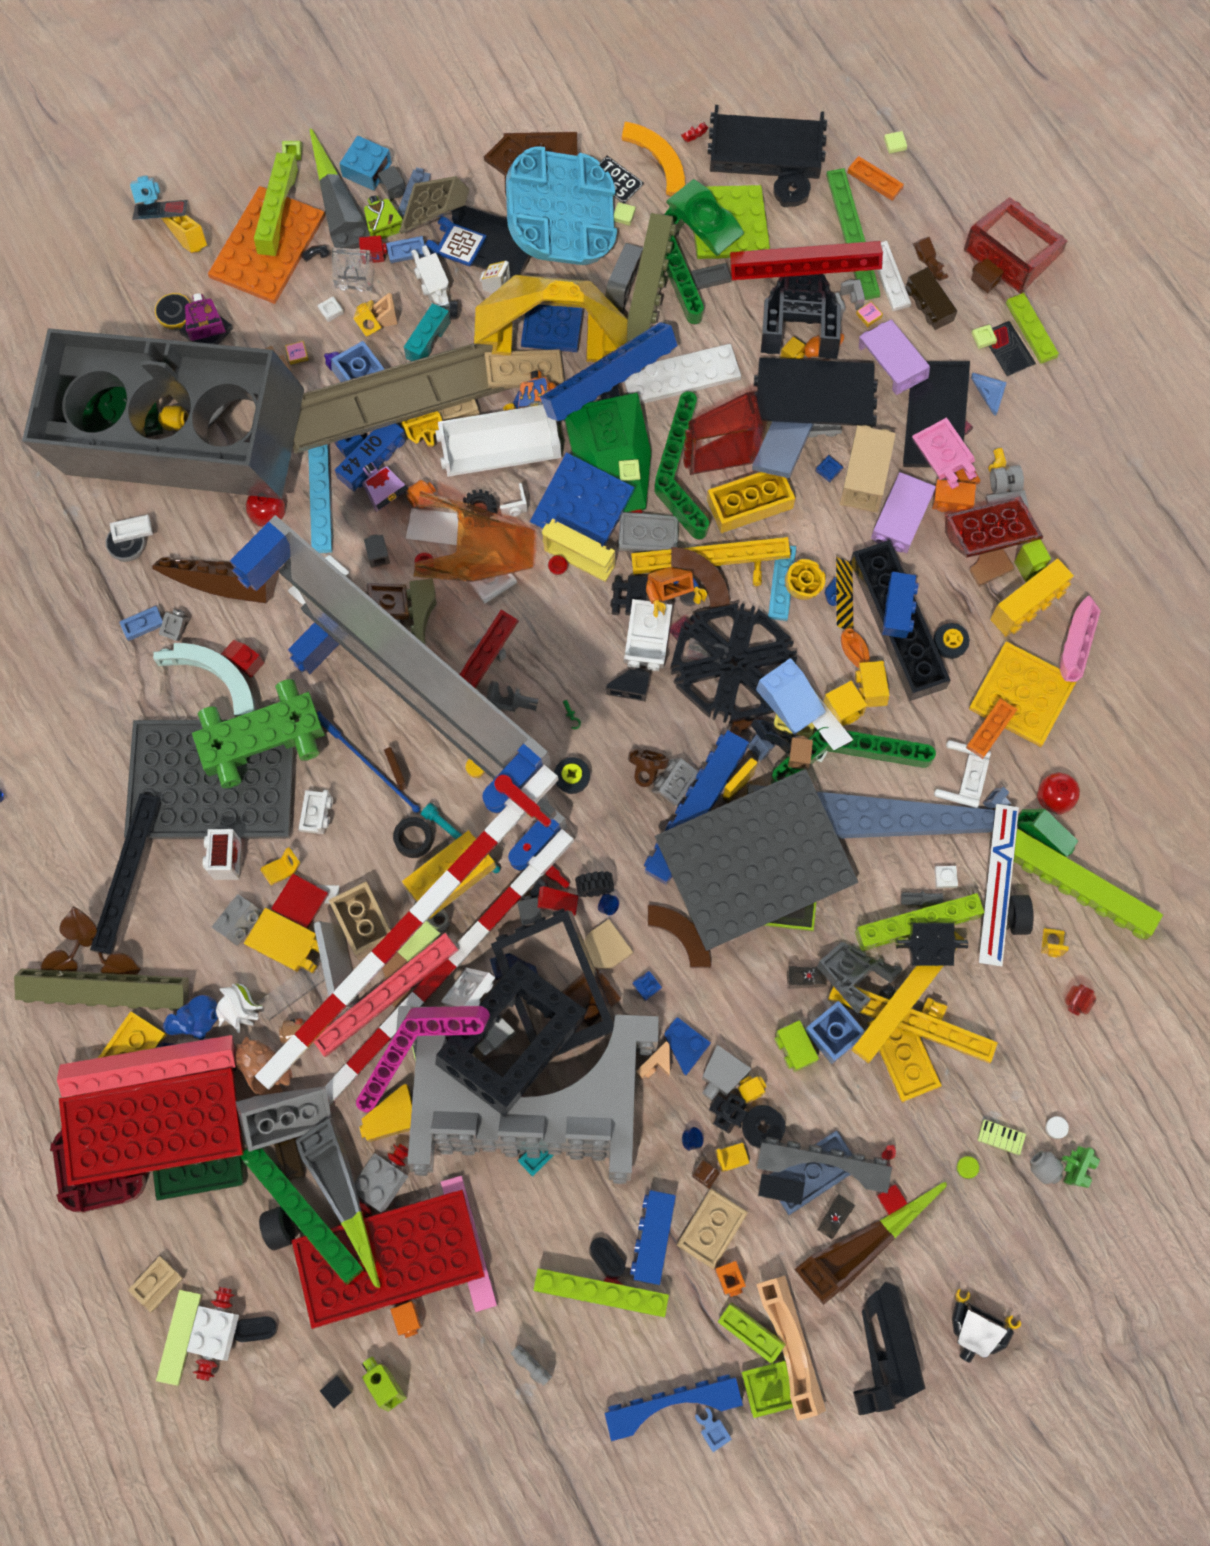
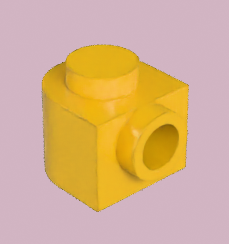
M749 1076L740 1081L741 1086L738 1089L746 1103H750L765 1095L764 1089L767 1087L761 1076L753 1079Z

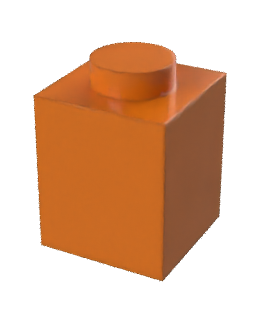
M413 1301L390 1309L398 1336L404 1335L405 1338L418 1334L417 1329L422 1328Z

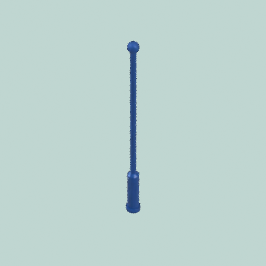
M320 711L317 712L321 725L330 734H332L336 739H340L352 752H354L371 770H373L389 787H391L407 804H409L412 807V811L414 813H418L420 811V807L418 805H414L398 788H396L380 771H378L362 754H360L344 737H342V733L330 721H328Z

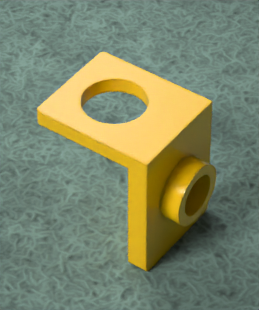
M373 300L357 306L353 317L366 337L381 329V325L371 312L374 305ZM371 320L374 323V327L367 329L364 327L363 322Z
M288 847L280 859L262 866L260 871L269 884L273 885L295 874L300 862L290 847ZM288 855L291 857L293 865L289 862Z
M1044 928L1041 953L1048 954L1049 957L1054 958L1063 956L1069 949V946H1064L1065 932ZM1051 934L1056 935L1059 939L1058 945L1049 944L1047 937Z
M743 1143L715 1150L721 1172L749 1164Z

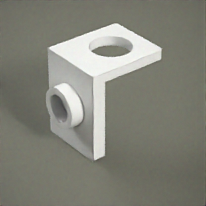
M519 483L522 501L501 505L502 517H515L521 513L528 512L522 483Z

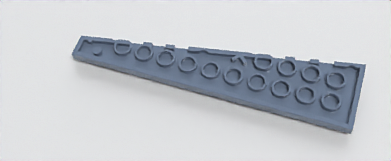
M747 784V795L766 786ZM817 792L838 839L993 832L995 810Z

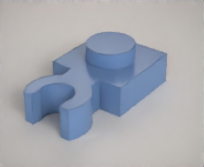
M706 1407L707 1419H700L698 1414L695 1415V1419L699 1424L705 1426V1429L700 1432L712 1452H715L732 1439L720 1419L715 1422L712 1421V1412Z

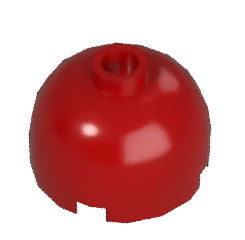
M247 497L245 504L247 515L254 524L258 526L266 525L275 515L279 519L284 517L285 502L283 498Z
M1057 772L1048 775L1041 781L1037 791V798L1040 805L1048 812L1051 811L1060 815L1068 813L1076 806L1080 798V788L1072 776Z

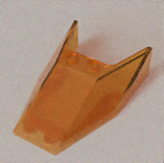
M420 491L418 506L446 508L457 512V545L454 554L416 562L413 577L475 582L533 568L535 530L478 506Z

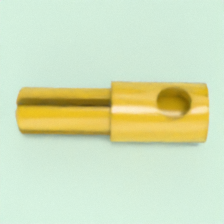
M761 561L754 562L753 585L760 586L762 582Z

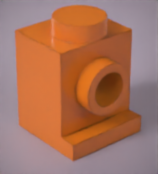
M736 1261L714 1269L724 1295L729 1293L730 1297L743 1293L741 1288L746 1287ZM728 1276H733L735 1279L732 1285L726 1281Z

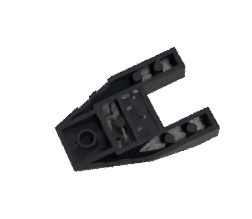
M824 274L788 276L778 279L775 288H772L769 297L764 301L760 353L780 354L783 321L805 322L807 324H819L818 357L825 359L838 358L841 305L837 304L834 292L830 291V285Z

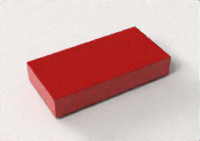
M542 886L539 890L537 907L553 912L564 908L565 911H572L573 915L576 916L579 896Z

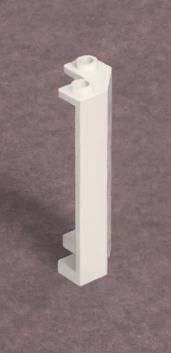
M543 405L438 422L439 430H435L437 442L442 443L444 457L440 458L442 469L447 471V477L562 458L556 420L547 417Z

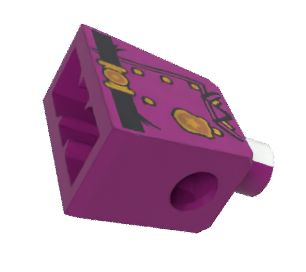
M194 294L192 296L193 303L185 305L186 331L190 340L193 341L226 333L212 299L204 300L203 294Z

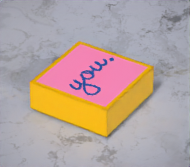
M872 301L856 311V315L867 328L883 316L882 312Z
M304 341L285 345L290 365L308 361Z

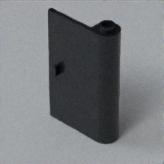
M467 205L452 211L454 224L484 234L487 237L472 263L473 266L487 270L490 264L507 261L509 262L510 278L521 274L530 255L515 243L508 228L507 218Z

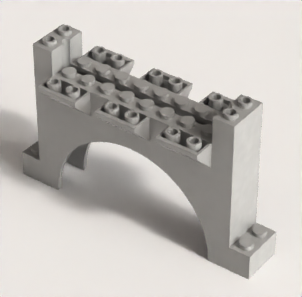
M398 1006L396 1032L407 1013L412 1008H419L418 1006ZM615 1015L614 1028L609 1044L601 1059L587 1075L561 1091L537 1097H521L505 1117L435 1065L436 1054L446 1044L445 1035L417 1036L412 1044L414 1046L417 1043L407 1163L411 1172H415L414 1175L427 1176L428 1173H433L435 1147L441 1154L446 1155L453 1154V1151L462 1152V1155H475V1152H480V1148H482L484 1152H495L496 1149H501V1153H505L506 1157H518V1154L527 1153L528 1158H540V1151H542V1154L548 1151V1154L560 1155L561 1152H566V1156H570V1159L583 1160V1157H592V1160L604 1161L605 1158H609V1180H613L615 1184H626V1181H631L636 1052H639L640 1055H652V1052H656L659 1016Z

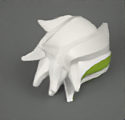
M240 983L232 984V987L220 988L224 997L219 1001L216 1008L219 1027L226 1021L240 1033V1023L253 1026L254 1023L250 1020H258L259 1018L257 1017L259 1014L254 1010L263 1009V1007L254 1003L249 989Z

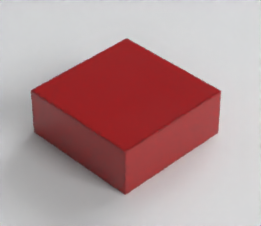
M896 1184L888 1189V1193L882 1192L876 1196L887 1215L908 1204Z

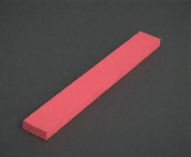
M444 933L329 1025L314 1041V1044L322 1055L327 1057L459 951V949L448 935Z

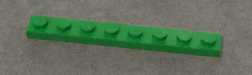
M247 1148L244 1151V1155H241L240 1158L344 1283L348 1285L364 1269L264 1150L259 1148L248 1151Z

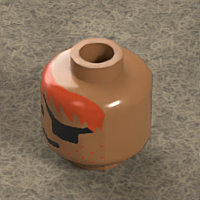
M297 1018L283 1022L282 1026L279 1027L281 1043L285 1044L305 1023L304 1019Z

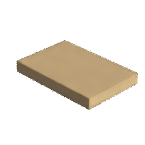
M710 1189L676 1246L714 1270L748 1212L713 1189Z

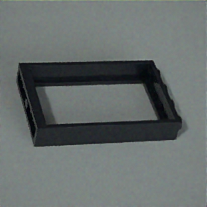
M564 908L553 912V917L548 919L545 917L533 921L534 925L528 928L526 925L516 928L514 934L510 936L508 934L500 935L495 938L496 942L491 943L504 976L509 971L510 966L502 948L563 922L603 1021L572 1034L554 1057L612 1033L615 1021L614 1013L572 911H565ZM517 994L515 1006L531 1044L537 1037L524 1001Z

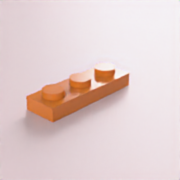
M860 156L855 159L847 171L848 174L891 201L895 199L904 186L903 183Z
M1000 698L966 748L983 759L1018 709Z

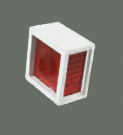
M208 829V836L204 837V847L207 848L206 856L203 857V868L214 880H239L241 839L233 829Z

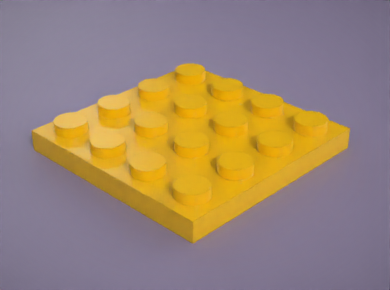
M1006 641L969 710L987 718L1001 698L1018 709L1005 729L1042 747L1076 682L1065 681L1059 668Z

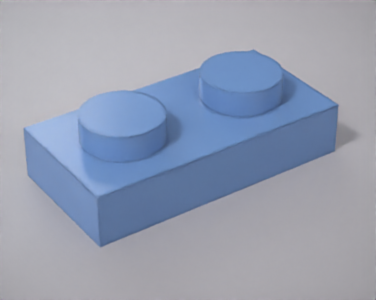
M423 236L386 243L390 263L413 259L412 250H416L419 258L425 257L422 252V247L425 246Z
M154 606L119 623L126 639L130 641L160 628L163 619L157 606Z

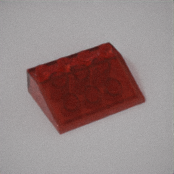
M1021 496L948 514L945 517V534L951 545L966 558L1043 539L1040 529Z

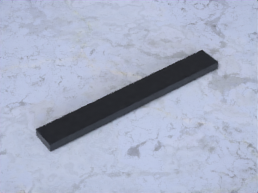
M139 794L100 916L97 932L90 948L92 952L106 955L113 954L159 808L160 797Z

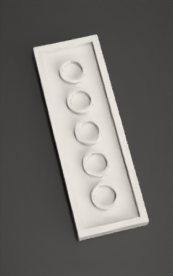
M730 343L648 364L639 373L629 376L624 381L627 395L638 392L640 404L681 395L686 391L693 392L741 380V374Z

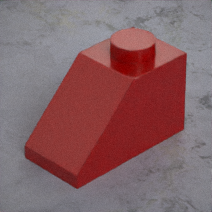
M233 640L220 654L250 678L264 664L258 653L236 640Z

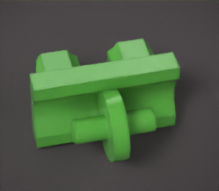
M1078 1146L1076 1151L1072 1150L1070 1157H1062L1061 1160L1066 1163L1064 1171L1067 1172L1064 1183L1084 1188L1090 1187L1092 1177L1086 1175V1171L1088 1168L1096 1169L1100 1162V1159L1094 1155L1095 1150L1089 1147L1083 1148Z

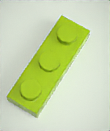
M732 1302L718 1320L719 1324L771 1364H773L786 1345Z

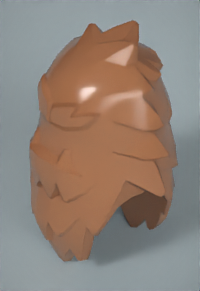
M245 1037L242 1044H236L235 1061L237 1068L241 1070L253 1092L258 1095L283 1092L279 1084L289 1085L290 1078L292 1079L290 1068L270 1089H267L255 1077L276 1052L259 1040L254 1039L250 1041L248 1037Z

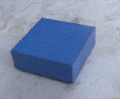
M828 455L815 471L830 483L843 470V466Z

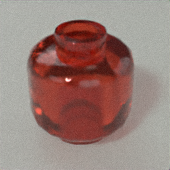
M1082 984L1078 986L1073 985L1064 999L1065 1004L1069 1006L1068 1011L1077 1016L1080 1013L1084 1015L1089 1014L1097 1000L1094 995L1095 991Z

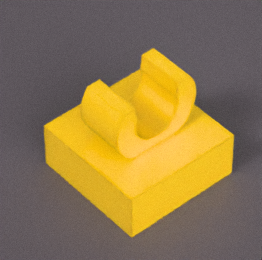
M927 998L921 1012L942 1020L948 1006Z

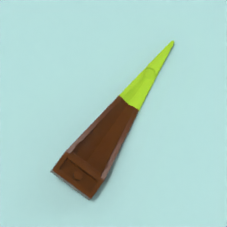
M941 1183L871 1226L811 1255L794 1269L795 1272L824 1305L836 1294L842 1293L946 1188L947 1183Z

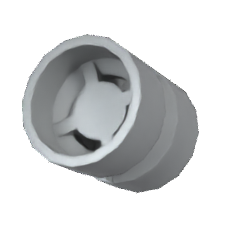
M1009 466L1006 470L1003 467L991 469L990 484L993 493H1005L1007 489L1010 492L1023 490L1024 476L1021 466Z

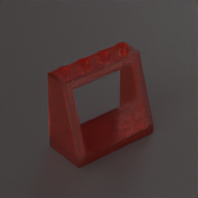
M1009 197L970 228L964 251L980 263L988 258L1004 271L1001 279L1022 294L1064 251L1068 241L1063 235L1050 228L1047 223L1038 219L1034 213L1021 206L1018 201ZM1006 212L1050 245L1029 264L987 233Z
M754 391L747 392L688 421V429L685 430V457H683L685 469L688 468L690 475L754 463L760 450L763 430ZM722 436L696 449V440Z

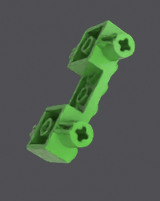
M293 679L283 680L276 684L275 688L280 702L222 722L218 708L214 706L204 708L198 712L202 729L193 732L192 736L204 771L209 777L217 774L222 788H232L241 783L237 767L248 763L246 757L284 744L286 749L296 746L301 761H308L319 755L315 739L323 737L325 734L310 693L307 692L299 695Z

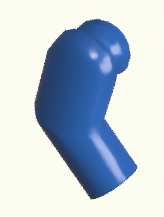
M836 577L832 579L824 591L826 600L831 606L836 605Z

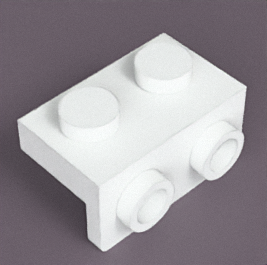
M305 790L298 829L300 832L324 834L325 828L328 829L330 817L327 816L328 809H331L333 805V797H331L328 790H323V792Z

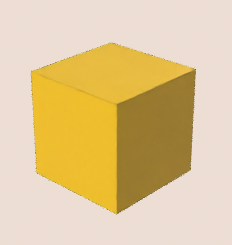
M852 680L825 694L823 700L824 704L842 726L858 720L864 715L867 704Z

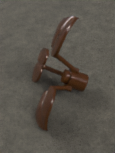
M73 906L61 921L59 931L65 938L77 940L76 945L70 955L63 950H55L49 953L42 961L41 970L77 971L78 963L72 958H74L80 945L83 947H90L92 945L97 927L89 916ZM98 953L101 963L104 964L101 968V973L137 975L141 970V967L137 965L135 960L127 954L113 953L105 960L103 954Z

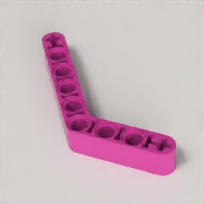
M482 1006L412 1008L407 1013L356 1100L357 1108L362 1112H370L374 1109L417 1036L480 1034L490 1018L489 1011Z

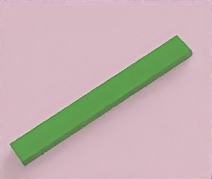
M845 168L827 171L826 177L845 243L866 242ZM874 270L853 272L855 280L860 279L865 300L880 297V290Z

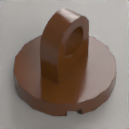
M638 749L631 750L628 755V761L636 765L634 779L641 787L653 784L657 776V770L668 767L669 759L662 753L652 750H643V753H638ZM642 771L649 774V781L642 779Z

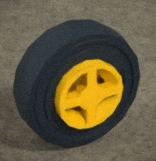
M947 623L938 628L934 634L933 641L941 656L954 659L966 652L969 647L970 638L964 627L955 623Z

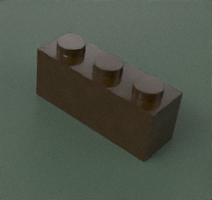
M928 267L908 277L906 284L907 294L913 297L917 308L923 312L927 323L932 325L934 330L955 320L957 309Z

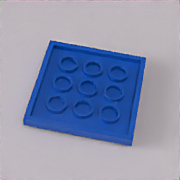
M566 452L530 522L543 529L546 524L555 519V523L559 522L600 543L601 547L606 545L635 488Z

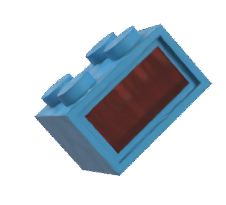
M357 135L339 164L342 177L375 191L379 184L378 173L388 169L392 164L389 149Z

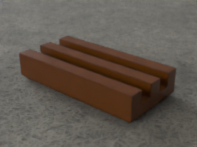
M392 748L383 749L400 791L407 789Z

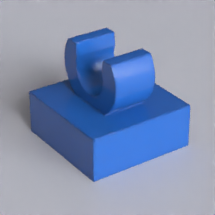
M650 971L632 983L644 1001L662 989Z

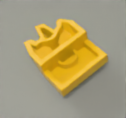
M436 411L403 421L401 424L407 437L415 444L423 438L428 447H433V435H436L435 430H439L438 422L442 421L440 413Z

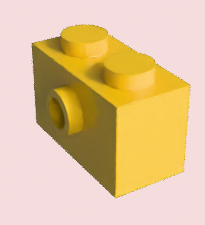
M884 661L859 663L858 671H855V681L859 683L860 688H858V691L867 707L887 706L890 695Z

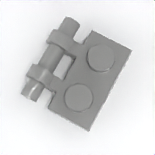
M518 1345L511 1352L516 1363L520 1367L527 1369L534 1381L544 1386L552 1378V1375L521 1345Z

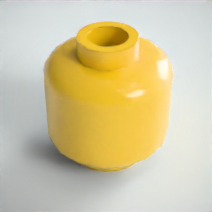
M165 406L162 412H159L158 420L165 430L179 431L186 423L189 415L181 406Z

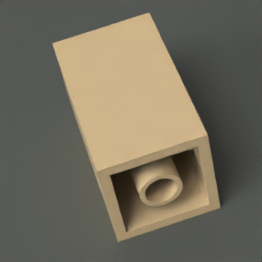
M857 425L840 505L878 513L896 433L886 429L878 430L866 425Z

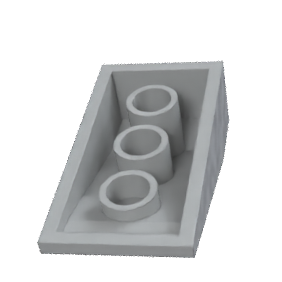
M325 1086L260 1095L236 1102L243 1140L248 1151L304 1135L328 1118L332 1119Z

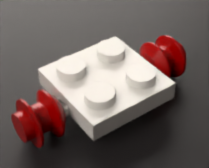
M219 1287L218 1291H213L217 1294L216 1299L211 1300V1303L216 1306L215 1309L198 1306L187 1348V1352L203 1355V1358H205L195 1361L199 1365L198 1370L193 1371V1373L197 1374V1379L209 1381L210 1377H215L211 1371L212 1368L218 1365L212 1361V1358L228 1361L239 1315L224 1312L225 1309L223 1308L228 1309L233 1306L229 1300L230 1297L235 1296L231 1294L232 1289Z

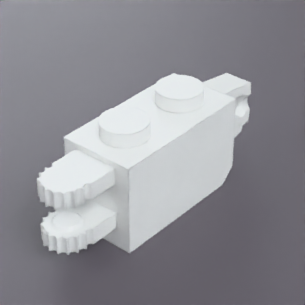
M425 245L422 247L425 257L419 259L416 250H412L411 253L416 268L413 270L417 280L421 279V289L424 296L428 295L430 301H434L436 305L442 308L448 307L449 281L437 254L430 255Z

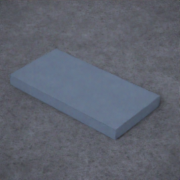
M772 421L754 460L752 470L790 478L814 424Z
M837 1130L815 1144L822 1147L824 1151L831 1152V1149H838L844 1151L845 1155L852 1156L851 1151ZM811 1162L791 1166L779 1173L772 1172L769 1175L805 1183L802 1205L779 1201L789 1216L851 1174L836 1166Z

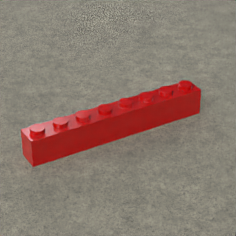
M880 241L730 252L732 281L881 270L883 261Z

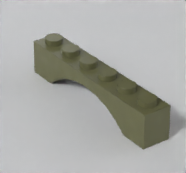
M433 578L409 581L410 589H406L408 601L411 600L412 607H408L410 619L414 620V625H411V633L424 645H426L425 631L427 621L437 605Z

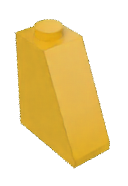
M407 1084L399 1087L361 1119L363 1125H360L359 1128L362 1138H366L368 1142H373L410 1131L412 1097Z

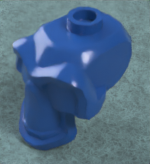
M208 995L197 996L187 1005L179 1008L177 1015L169 1014L163 1023V1028L169 1035L189 1034L194 1038L203 1040L206 1033L211 1030L218 1019L216 1015L218 1004L215 999Z

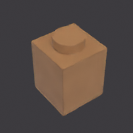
M804 736L792 738L788 767L809 769L813 740H808Z

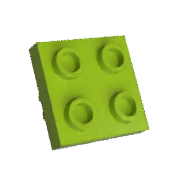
M785 1361L741 1372L753 1418L793 1408Z

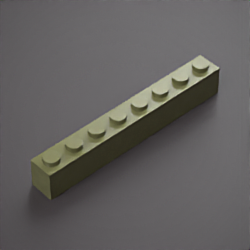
M650 214L628 316L627 342L650 329L652 324H656L657 312L655 310L656 306H660L661 302L659 291L660 288L663 289L665 283L663 272L667 271L669 259L666 258L667 254L672 251L673 242H670L671 236H675L676 232L673 216Z
M23 968L14 976L15 1000H23L25 1003L44 1001L45 1004L63 1002L66 1005L81 1003L86 1006H96L99 1004L106 1005L107 1007L127 1006L131 1009L148 1007L151 1010L169 1008L171 1011H178L179 1008L187 1005L189 1002V981L187 977Z

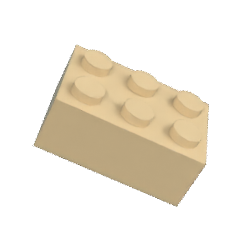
M367 882L328 900L358 960L366 957L391 931Z

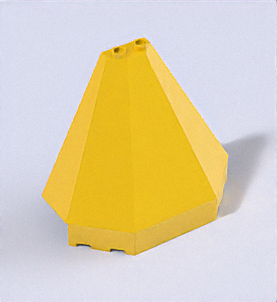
M514 275L475 308L474 344L492 345V354L511 356L512 321L537 305L575 307L587 310L586 362H597L627 343L628 320L591 281Z

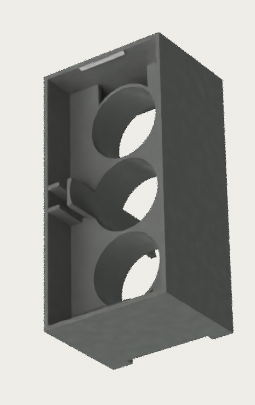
M48 328L22 442L65 475L282 499L304 387L274 350ZM124 387L127 393V404L121 418L112 427L96 433L85 432L83 428V413L90 399L103 389ZM170 394L188 413L190 412L184 426L174 435L158 440L148 439L144 428L147 413L156 401ZM245 399L253 401L255 413L252 428L248 434L240 441L229 446L210 445L207 430L210 419L217 409L233 400Z

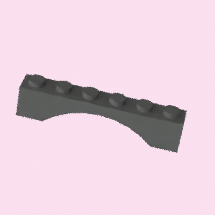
M766 1137V1140H760L756 1162L757 1169L779 1173L788 1167L802 1163H826L848 1172L865 1189L888 1193L892 1166L890 1163H887L885 1158L874 1157V1160L866 1159L865 1155L853 1153L850 1156L845 1155L844 1151L838 1149H831V1152L822 1150V1147L817 1145H809L808 1148L800 1146L801 1143L796 1141L781 1143L778 1138Z

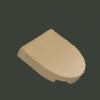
M609 919L592 930L584 940L594 967L599 969H611L633 954V951Z

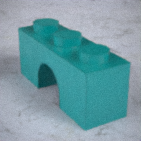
M431 304L403 347L407 360L415 361L430 356L432 352L431 345L435 336L442 337L451 323L448 310L436 304Z

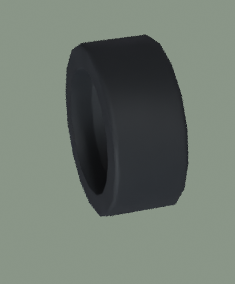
M408 817L396 825L393 832V841L397 850L403 856L419 858L431 849L433 834L429 824L423 819ZM411 826H417L425 833V841L417 849L406 848L401 841L403 831Z
M1012 895L1009 899L1008 922L1013 935H1029L1033 930L1034 912L1029 895Z

